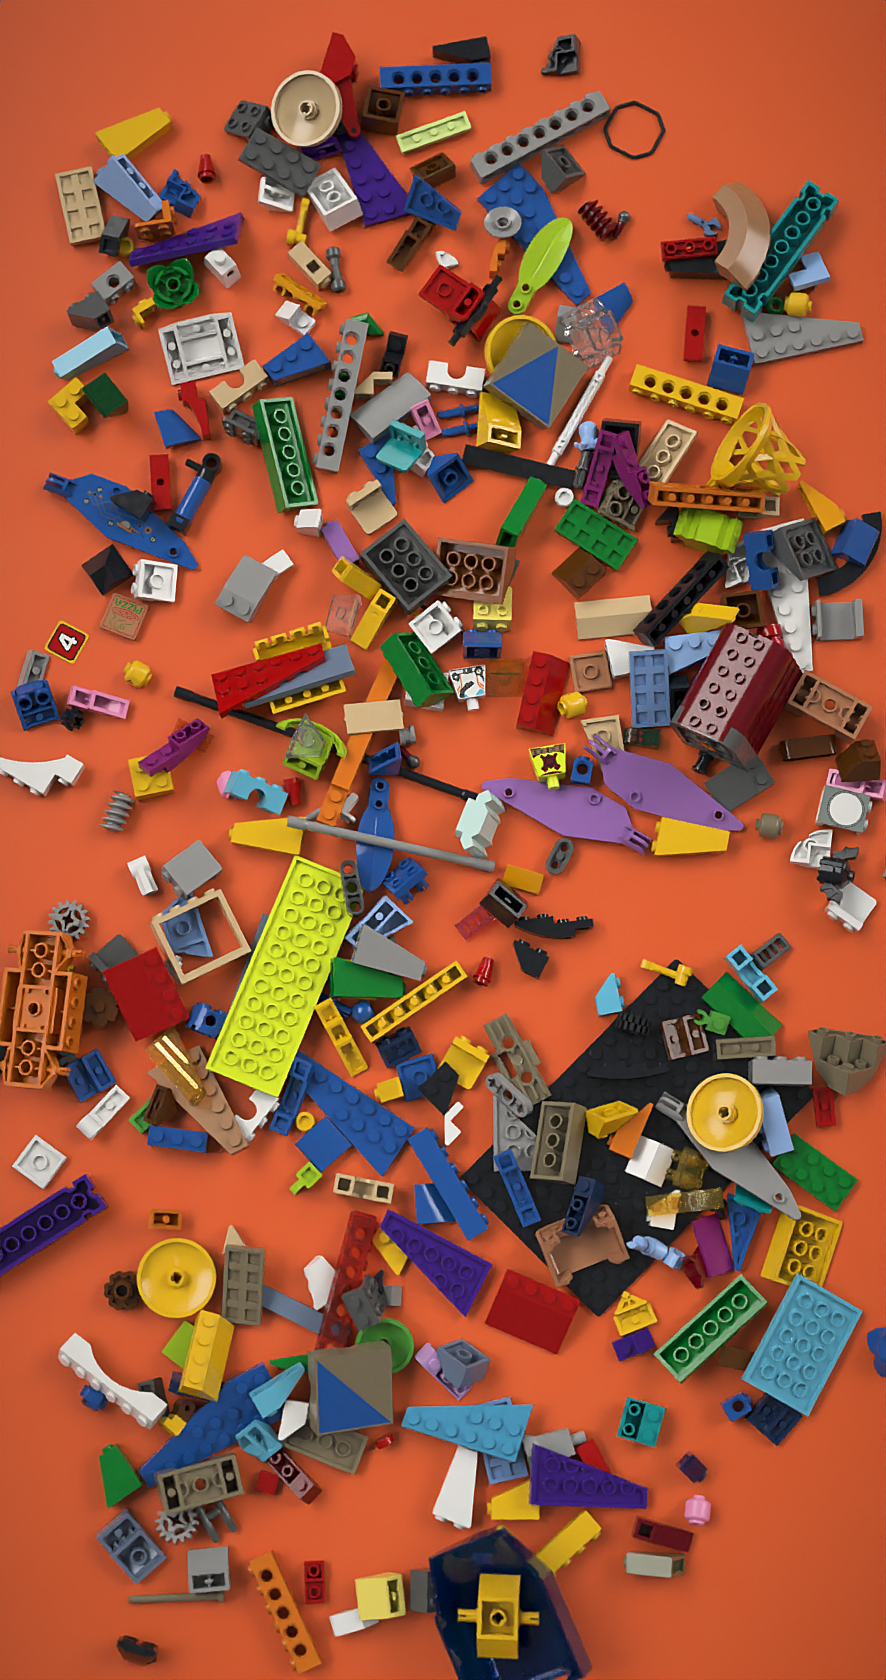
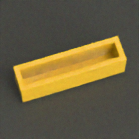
M584 1508L526 1562V1565L542 1583L544 1581L549 1582L556 1576L555 1571L560 1567L562 1569L571 1562L570 1558L575 1553L579 1555L586 1548L585 1544L589 1540L594 1541L601 1534L599 1531L602 1528Z

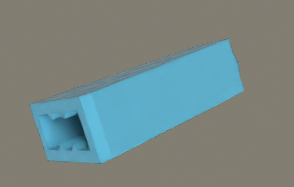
M107 326L53 360L52 363L55 367L53 370L58 378L68 381L128 351L129 347L120 332Z

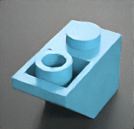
M614 973L608 976L594 998L598 1017L622 1012V1007H625L623 996H619L618 989L621 988L619 977H615Z

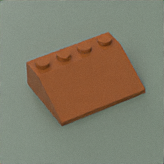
M438 537L436 557L452 574V578L434 595L503 605L515 565L517 548Z

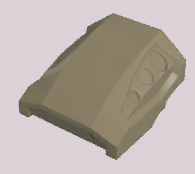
M614 480L606 489L600 501L598 514H602L626 529L634 531L635 524L643 508L633 499L622 482Z

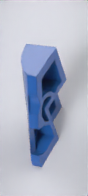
M174 169L159 197L162 201L169 200L170 206H174L175 211L191 218L201 196L190 187L187 181H183L178 176V170Z
M625 282L592 300V304L600 315L601 322L609 334L614 331L618 322L623 318L624 313L633 303Z
M174 410L154 412L166 449L183 443L188 445L201 440L200 436Z
M434 1183L414 1185L417 1224L454 1221L452 1213Z

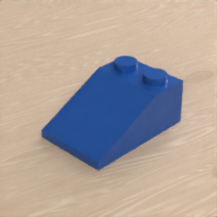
M469 629L467 632H463V658L501 659L502 633H497V630L479 632L476 629Z

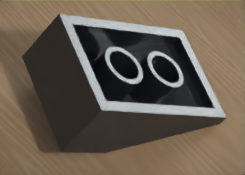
M604 418L601 424L602 430L616 434L629 431L638 458L642 421ZM612 460L608 478L621 479Z

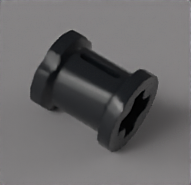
M699 751V757L691 769L705 776L708 773L707 769L711 761H714L715 758L706 752Z

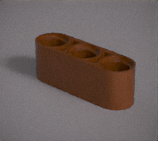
M833 734L780 742L782 761L784 762L837 754L835 736Z

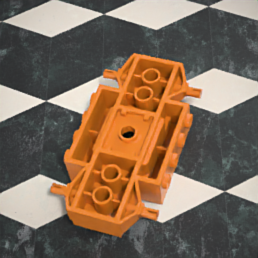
M24 930L18 946L9 945L8 948L10 949H7L8 953L18 954L19 968L5 967L2 976L3 984L0 993V1046L9 1048L7 1049L4 1061L0 1062V1070H2L3 1083L6 1086L52 1091V1086L58 1075H70L68 1072H63L70 1071V1068L59 1066L56 1057L57 1052L78 1054L88 976L67 971L73 958L84 959L85 955L81 954L86 953L84 950L74 949L72 935ZM37 1004L38 1011L36 1014H33V1006Z

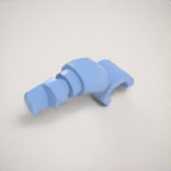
M636 1236L631 1242L626 1243L629 1248L641 1251L642 1254L657 1260H662L669 1267L678 1270L683 1265V1257L686 1256L685 1253L674 1247H670L667 1250L668 1247L649 1236Z

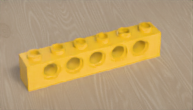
M636 364L629 386V391H632L634 395H645L656 402H667L671 407L677 408L679 406L685 408L690 413L698 412L708 419L716 418L727 425L734 424L737 421L744 398ZM650 381L653 382L655 386L649 388L645 385V383ZM669 387L672 389V392L665 393L663 388ZM687 393L690 395V398L684 399L681 397V394ZM699 399H706L708 404H700ZM717 405H724L726 410H719L717 408Z
M456 960L360 1026V1028L372 1044L466 979V973Z

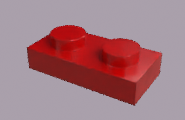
M829 1087L812 1088L816 1127L836 1126L833 1089Z

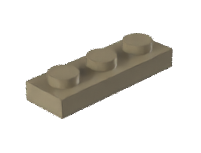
M775 1035L716 1039L717 1059L776 1056Z

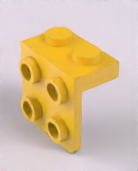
M461 1035L460 1038L455 1037L438 1069L447 1062L459 1075L457 1084L466 1089H471L490 1056L487 1055L488 1051L479 1045L475 1048L470 1045L471 1041Z

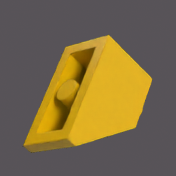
M399 1077L377 1083V1088L374 1089L376 1100H381V1103L404 1098Z

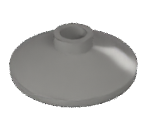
M497 207L487 213L484 219V226L486 231L493 237L509 238L520 230L521 217L516 210L510 207Z

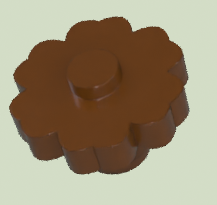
M104 987L93 988L91 993H86L83 1010L84 1020L92 1022L95 1027H105L108 1021H115L119 1014V1009L116 1007L118 1004L113 993L107 992Z
M117 1271L115 1274L110 1275V1282L104 1285V1296L110 1298L108 1301L109 1305L116 1310H120L123 1307L126 1310H131L133 1307H136L139 1304L138 1299L142 1298L137 1286V1275L132 1271H127L125 1274L122 1271Z

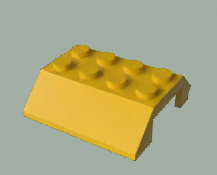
M320 622L307 625L309 630L305 632L304 627L289 631L290 637H287L285 632L271 636V643L268 642L267 638L255 641L256 647L252 648L255 659L260 661L320 643L322 644L323 651L331 649L332 646L325 626L322 627ZM339 679L269 701L274 715L344 693L346 689L343 679Z

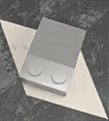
M244 554L224 585L215 605L246 622L252 623L278 572Z

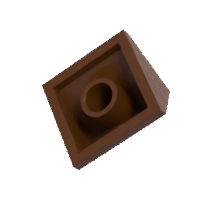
M443 152L410 168L413 176L418 175L433 188L456 177L455 164Z

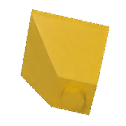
M616 1101L586 1110L588 1133L597 1138H605L638 1113V1109L624 1102Z

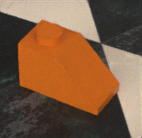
M149 1209L148 1229L181 1230L182 1210Z

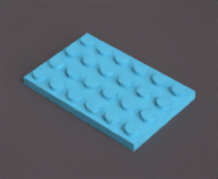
M796 1273L741 1379L808 1416L863 1311Z

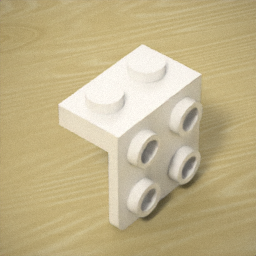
M850 882L844 888L839 889L843 892L840 905L831 900L824 911L827 912V916L832 920L841 922L846 930L856 933L863 926L862 923L876 905V900Z

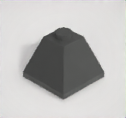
M564 145L542 151L541 179L552 193L563 191L586 174Z

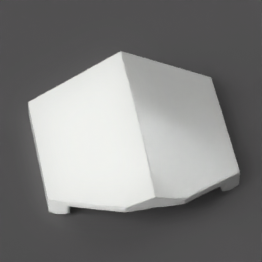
M262 177L260 180L258 203L269 211L293 212L295 193L267 177Z

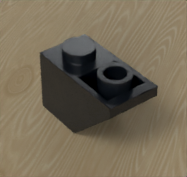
M514 940L513 948L521 971L539 979L549 959L546 956L547 952L539 948L536 950L530 948V944L524 940Z

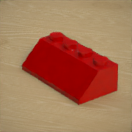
M533 651L517 719V729L553 736L559 712L558 702L563 694L569 668L568 662L550 654Z

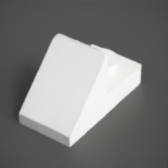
M285 301L275 314V317L302 336L309 333L316 324L313 318L301 311L300 305Z

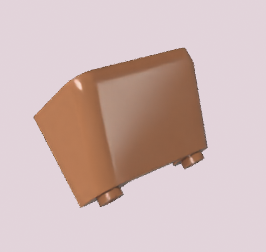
M601 1204L580 1236L561 1232L565 1219L542 1227L536 1232L538 1243L556 1287L568 1285L573 1278V1272L608 1259L611 1263L621 1264L626 1259H629L616 1219L606 1204Z

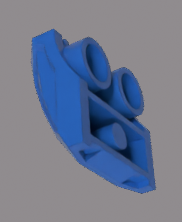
M47 680L32 681L18 686L11 692L24 731L28 730L27 728L54 719L60 720Z

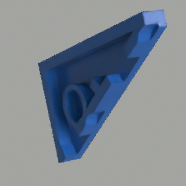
M388 432L374 444L369 443L359 449L358 453L374 479L378 480L381 484L382 491L387 499L394 506L396 498L393 468L376 460V455L391 438V434Z
M727 1193L734 1270L740 1271L761 1213L749 1206L744 1207L737 1204L734 1200V1195Z

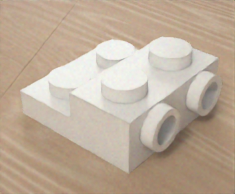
M144 559L139 560L133 567V575L136 576V581L132 583L131 594H134V599L174 603L178 565Z
M437 600L408 623L431 654L463 631L461 628L463 626L462 622L457 616L452 617L449 613L451 608L445 601L441 603V601Z

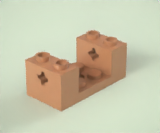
M807 670L803 672L784 706V709L798 717H801L804 713L835 730L834 736L849 745L856 739L873 706ZM825 701H832L835 708L827 710L824 706Z

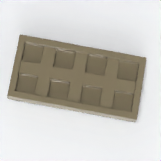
M227 1244L225 1247L222 1317L230 1323L261 1325L266 1249L231 1244Z

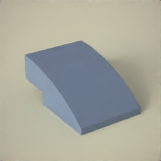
M127 1508L96 1534L97 1540L136 1585L167 1558L158 1544Z

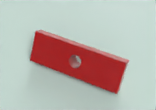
M716 236L660 242L662 262L718 256Z
M687 306L683 361L702 362L706 318L705 306Z
M149 455L151 494L154 496L153 500L157 503L153 512L172 511L169 455ZM160 481L164 482L161 486L158 485Z

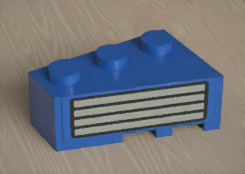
M307 333L264 364L263 369L269 380L277 387L308 375H314V373L323 370L331 369V362Z

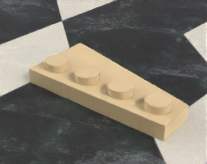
M619 715L581 720L588 740H593L605 750L606 747L593 737L594 733H596L613 748L624 751ZM591 745L592 750L600 756L601 753ZM598 761V764L602 771L601 762Z

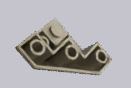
M818 1027L808 1032L816 1070L829 1088L844 1096L858 1092L869 1082L886 1054V1041L879 1035L860 1034L852 1031L827 1029L825 1027Z

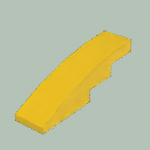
M332 998L314 1006L351 1077L366 1070L368 1066Z

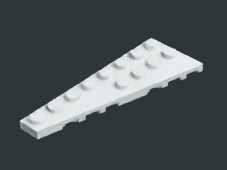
M804 518L773 526L770 528H766L763 530L775 531L780 527L804 521ZM771 550L764 552L763 562L768 567H778L780 586L767 590L776 622L781 625L783 634L781 638L784 640L786 649L792 653L802 673L805 670L812 672L808 579L800 581L772 554Z

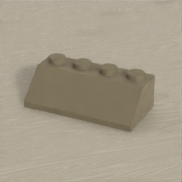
M542 1101L530 1175L531 1179L575 1185L586 1119V1107L576 1103Z

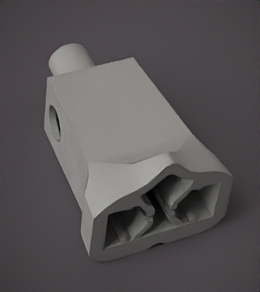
M562 1428L538 1435L524 1434L521 1445L531 1473L533 1443L569 1457L576 1454L574 1446L585 1443L587 1440L584 1431L570 1434L568 1428Z

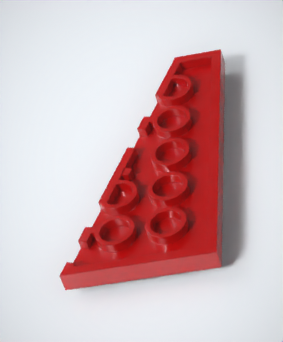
M322 644L312 645L211 674L221 719L227 716V712L233 709L237 711L242 708V704L247 701H255L280 687L279 684L285 680L291 681L295 679L296 674L302 671L308 672L326 662Z

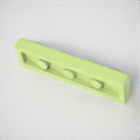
M464 111L396 135V140L402 155L469 132L472 130V127Z

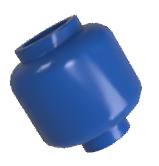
M85 1384L80 1393L83 1396L82 1404L95 1412L100 1409L103 1410L109 1401L105 1394L100 1390H95L91 1385Z

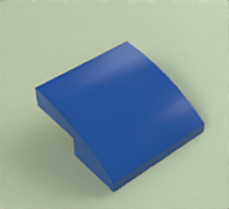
M98 1049L66 1065L65 1068H70V1071H63L70 1073L65 1078L79 1102L85 1101L94 1094L116 1083Z
M326 1116L295 1143L298 1149L320 1173L352 1145Z

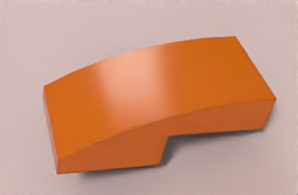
M500 238L493 251L489 278L496 277L497 271H501V260H505V254H509V243L506 242V238Z

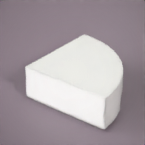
M444 251L436 252L439 265L441 264L447 269L458 267L455 257Z

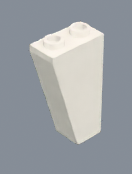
M458 1445L432 1513L436 1515V1519L442 1522L450 1520L454 1522L453 1526L464 1530L465 1527L470 1529L478 1452Z

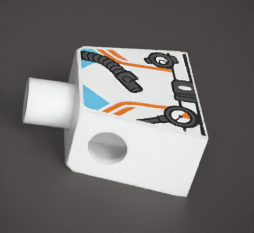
M485 665L449 670V677L458 702H467L468 711L479 710L478 700L485 698Z

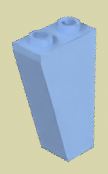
M124 154L117 157L113 155L106 161L108 165L106 167L103 166L96 172L98 176L93 182L145 222L154 219L162 212L161 198Z

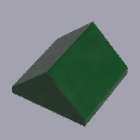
M103 373L82 388V391L104 418L128 412V400L106 373Z

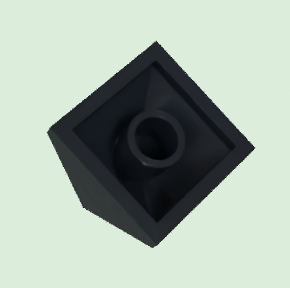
M113 544L81 565L102 596L133 576V572Z

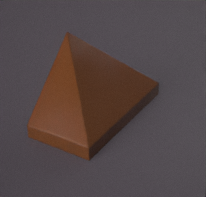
M158 1084L155 1087L143 1121L156 1126L178 1113L172 1090Z

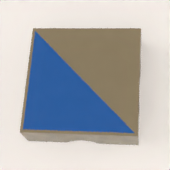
M384 1340L356 1344L346 1348L334 1347L308 1351V1377L311 1386L309 1400L310 1428L317 1436L393 1424L391 1347Z

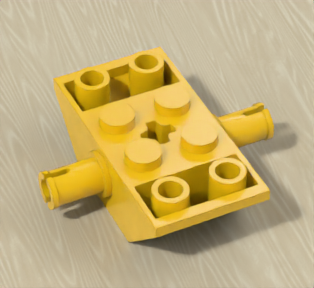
M480 1574L478 1608L476 1610L458 1609V1622H476L477 1657L518 1659L519 1626L521 1624L539 1626V1619H531L539 1618V1612H521L519 1610L520 1575ZM497 1612L504 1616L500 1622H497V1618H493V1615H496Z

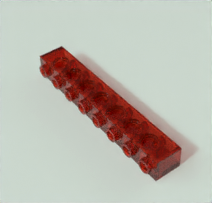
M357 1210L350 1212L314 1350L326 1349L328 1344H332L336 1348H346L348 1337L346 1335L348 1329L350 1330L352 1327L353 1319L341 1298L342 1288L347 1286L351 1291L359 1288L363 1282L361 1277L363 1271L365 1272L368 1266L367 1254L371 1252L373 1247L372 1235L376 1233L378 1222H376L377 1216ZM359 1228L363 1229L365 1233L363 1239L357 1236ZM354 1247L358 1248L360 1252L358 1258L352 1255ZM349 1266L355 1271L353 1277H349L347 1274ZM339 1305H342L345 1310L342 1316L337 1313ZM334 1324L338 1325L340 1329L338 1335L332 1333V1326Z

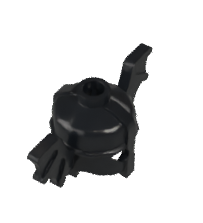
M845 846L840 852L833 851V857L823 856V859H820L819 864L821 867L818 869L819 876H817V880L820 884H823L820 887V892L826 894L827 901L832 900L840 905L843 892L838 889H842L850 882H853L855 877V871L851 870L847 860H855L857 858L859 847L848 848Z

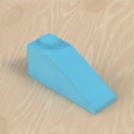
M300 1362L249 1393L263 1418L276 1414L277 1410L281 1408L305 1371Z

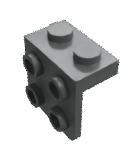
M241 100L227 121L224 130L226 133L245 137L248 141L256 127L270 134L274 127L271 110L265 105Z
M235 408L232 410L229 418L223 416L222 424L226 434L232 437L238 436L248 445L254 444L258 446L260 438L255 418Z
M116 935L97 953L93 952L88 956L91 960L89 965L96 972L98 970L102 972L138 955V953L122 935ZM103 974V976H102L101 978H102V979L105 981V983L108 985V983H107V981H106V979H105V976H104V974Z
M370 1274L365 1275L359 1288L343 1293L341 1297L358 1331L380 1323L387 1303L385 1297L380 1295L378 1291V1284L375 1278H372Z

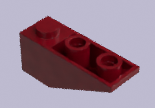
M282 1448L265 1460L298 1498L308 1505L323 1491Z
M636 1515L631 1535L634 1538L653 1544L689 1552L694 1533Z

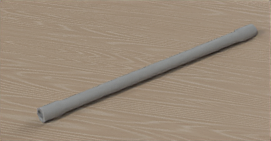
M290 815L287 820L286 827L313 831L430 857L488 872H493L495 867V861L469 857L333 827Z

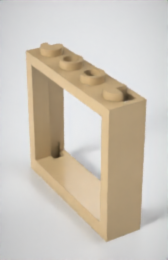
M212 888L204 892L205 896L198 899L196 896L187 900V905L183 907L180 904L170 908V913L166 915L159 913L153 916V921L149 923L179 987L251 952L221 889L215 891ZM217 898L241 948L184 975L160 924Z

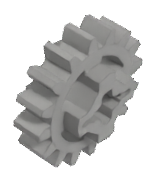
M66 900L65 905L58 902L59 908L52 907L55 912L54 914L49 913L52 920L48 921V924L53 925L50 928L51 932L56 931L72 935V942L73 937H76L78 940L80 939V933L86 935L84 928H90L86 922L91 919L85 916L89 913L88 910L82 911L84 905L80 904L77 906V901L74 900L70 904L69 900ZM64 909H68L67 912L59 914ZM76 911L80 913L82 921L77 919ZM71 916V919L74 921L67 925L65 919H69ZM57 921L61 922L62 931L59 930ZM76 927L79 928L77 931L71 933L72 929Z
M195 1508L169 1515L158 1512L157 1514L160 1516V1519H156L155 1522L160 1524L156 1528L158 1532L162 1531L160 1537L162 1539L166 1537L167 1543L173 1540L175 1545H178L179 1540L185 1544V1538L187 1537L192 1539L191 1533H197L194 1526L199 1525V1522L195 1520L198 1514L192 1513ZM187 1513L190 1518V1524L186 1521ZM171 1519L174 1520V1521H175V1520H177V1521L180 1520L181 1523H183L184 1525H181V1524H180V1525H179V1524H176V1525H175L174 1522L171 1521ZM165 1521H167L169 1525L167 1530L165 1528Z

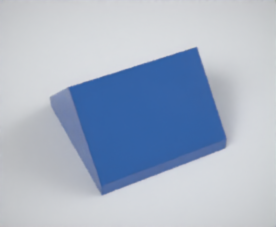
M858 518L846 520L831 550V554L834 557L865 566L880 532Z

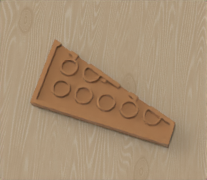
M199 1045L147 1072L158 1084L170 1088L174 1100L231 1156L249 1148L213 1072L205 1069L208 1061Z

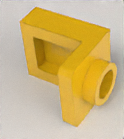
M152 298L141 300L132 309L134 314L132 316L133 321L137 326L141 325L143 330L147 328L143 318L157 310Z

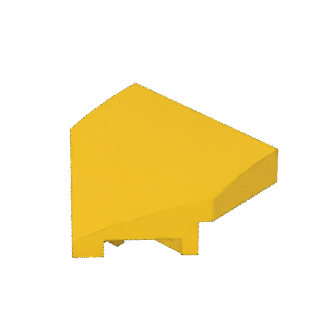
M623 1292L613 1318L621 1337L657 1323L652 1307L647 1300H642L628 1292Z

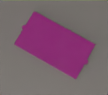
M716 1213L709 1216L704 1215L701 1216V1219L692 1221L691 1224L708 1277L721 1276L725 1274L724 1272L733 1270L734 1266Z

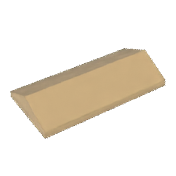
M666 420L639 462V466H646L650 481L668 482L697 437L698 432L671 420Z
M650 596L575 602L574 609L578 640L635 635L633 632L635 627L652 610Z

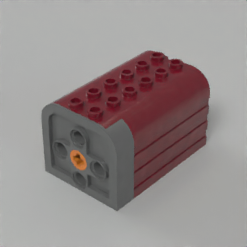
M726 623L672 718L670 725L683 743L748 772L803 673L793 658L792 653L782 645L761 635L756 636L749 630L737 625Z

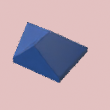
M457 452L433 456L427 476L441 501L445 503L471 484L473 479Z

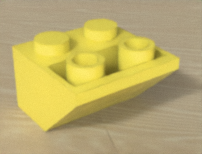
M386 1572L355 1579L359 1620L389 1619L406 1615L401 1574Z

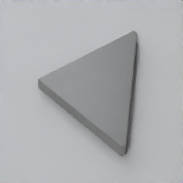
M493 1096V1156L511 1149L520 1170L531 1171L537 1136L496 1096ZM494 1160V1171H499Z

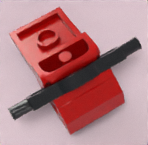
M440 264L419 292V297L448 315L449 322L455 325L453 329L454 335L448 341L450 345L455 346L461 337L464 338L467 334L480 342L501 314V308L493 301V297L498 292L497 287L503 279L496 275L491 284H486L481 289L472 282L469 284Z

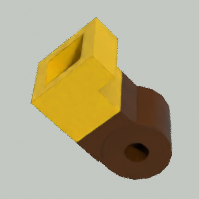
M178 1399L174 1403L171 1413L167 1417L162 1416L156 1423L170 1435L178 1436L195 1412L194 1402L189 1399Z

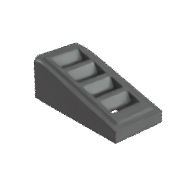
M779 932L750 956L753 958L756 967L762 972L787 952L791 945ZM774 941H777L783 949L780 950ZM769 945H770V946L774 949V951L777 953L776 955H775V954L773 953V951L768 947ZM763 950H764V951L767 953V955L771 958L770 960H769V959L766 957V955L762 952Z

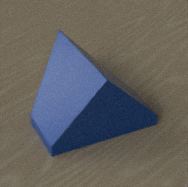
M393 743L389 747L367 757L369 774L398 775L402 760L400 743Z

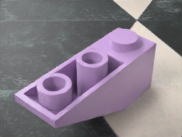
M428 1342L414 1355L418 1362L458 1401L472 1388L471 1385L459 1389L445 1378L437 1350Z

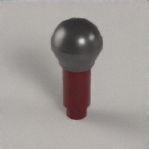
M621 211L618 214V223L612 235L616 239L620 236L624 225L630 221L631 216L627 211Z
M400 746L401 756L407 760L408 766L412 769L419 767V757L411 755L404 747Z

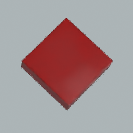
M261 1470L255 1490L274 1496L280 1477L271 1472Z

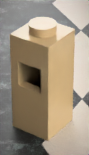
M303 241L299 242L288 252L289 260L318 291L322 287L326 288L331 283V271Z

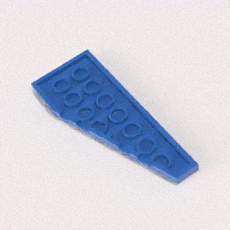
M520 163L515 165L477 198V201L487 212L497 207H510L519 213L521 228L512 238L525 252L536 234L549 222L557 219L544 189ZM569 246L551 280L577 307L590 296L591 292Z

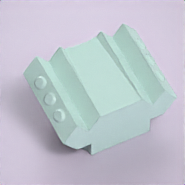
M489 790L479 793L476 800L468 798L455 830V836L460 838L464 850L474 858L483 859L488 857L485 848L493 845L494 833L497 826L501 824L498 815L506 812L502 801Z

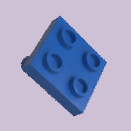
M409 856L407 859L402 860L394 870L386 874L382 884L397 899L400 898L404 904H408L410 902L407 898L411 901L414 899V896L409 892L413 886L417 888L418 892L424 891L422 886L426 889L428 888L429 884L424 880V877L428 874Z

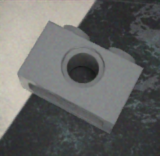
M121 261L117 262L91 283L95 292L99 291L107 305L116 303L123 293L130 292L136 284L134 276ZM113 282L119 283L115 288L110 287Z

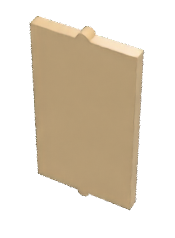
M400 699L344 704V722H346L347 735L404 730L402 719L404 713L401 712Z

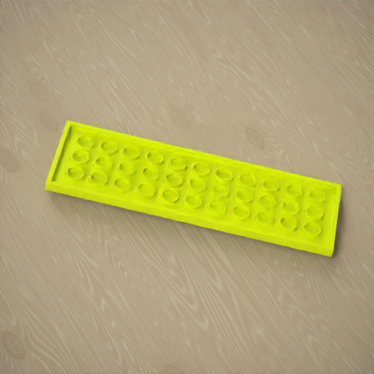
M297 855L294 856L205 1069L273 1097H279L315 1010L314 1006L317 1005L329 976L330 959L337 956L353 918L346 911L339 872ZM348 885L346 887L350 893L357 891L355 885ZM351 904L350 909L355 912L358 904Z

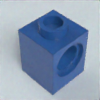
M585 756L575 758L570 783L589 787L594 761H590V758ZM584 766L587 769V773L581 775L577 772V768Z
M740 1391L720 1403L731 1422L752 1410L750 1405L753 1404L747 1393L743 1395ZM736 1400H740L743 1404L742 1409L739 1411H734L733 1403Z

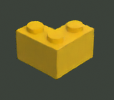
M77 377L48 401L51 409L75 435L90 423L87 416L80 409L89 398L82 391L84 385Z
M147 756L128 760L137 800L175 793L170 771L168 773L166 771L160 772L150 777L139 768L138 764L139 761Z

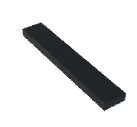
M468 444L465 445L462 458L465 464L526 479L532 476L535 479L542 480L544 483L571 489L575 475L574 470Z

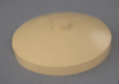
M311 70L299 71L287 77L277 88L271 104V118L277 133L285 141L298 147H314L326 141L337 129L342 116V98L335 83L327 76Z

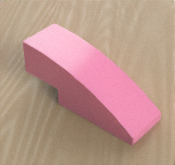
M73 685L70 689L66 705L75 706L78 709L125 719L130 701Z
M829 768L826 785L870 795L872 800L885 802L886 780L841 782L838 770Z

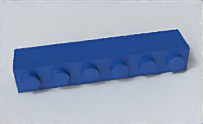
M427 1127L407 1140L469 1241L487 1230L489 1221L484 1213L479 1214L476 1209L479 1207L474 1196L469 1197L466 1192L469 1190L463 1179L461 1181L458 1179L456 1174L459 1171L454 1163L449 1164L446 1159L449 1155L444 1146L439 1147L436 1140L439 1138L433 1129L429 1130Z

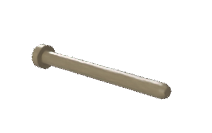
M225 1590L193 1594L131 1595L128 1597V1602L135 1604L219 1600V1603H224Z

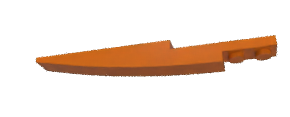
M386 658L382 663L366 702L388 701L398 676L393 672V668ZM375 733L351 735L346 746V757H342L316 822L333 827L336 826Z

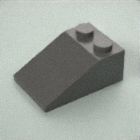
M757 755L748 772L730 765L704 782V785L712 798L731 812L770 788L775 781Z

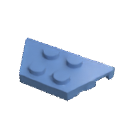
M193 892L189 894L188 899L185 901L182 897L176 898L162 912L163 915L170 913L169 909L180 904L181 907L187 905L186 901L194 897ZM198 907L162 923L167 941L173 953L214 957Z

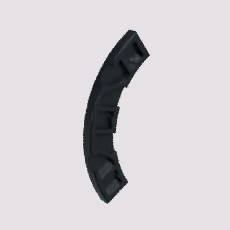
M881 512L862 514L861 516L863 522L880 532L865 566L848 561L838 570L828 575L817 577L816 584L819 597L842 590L855 582L868 568L877 552L881 539Z

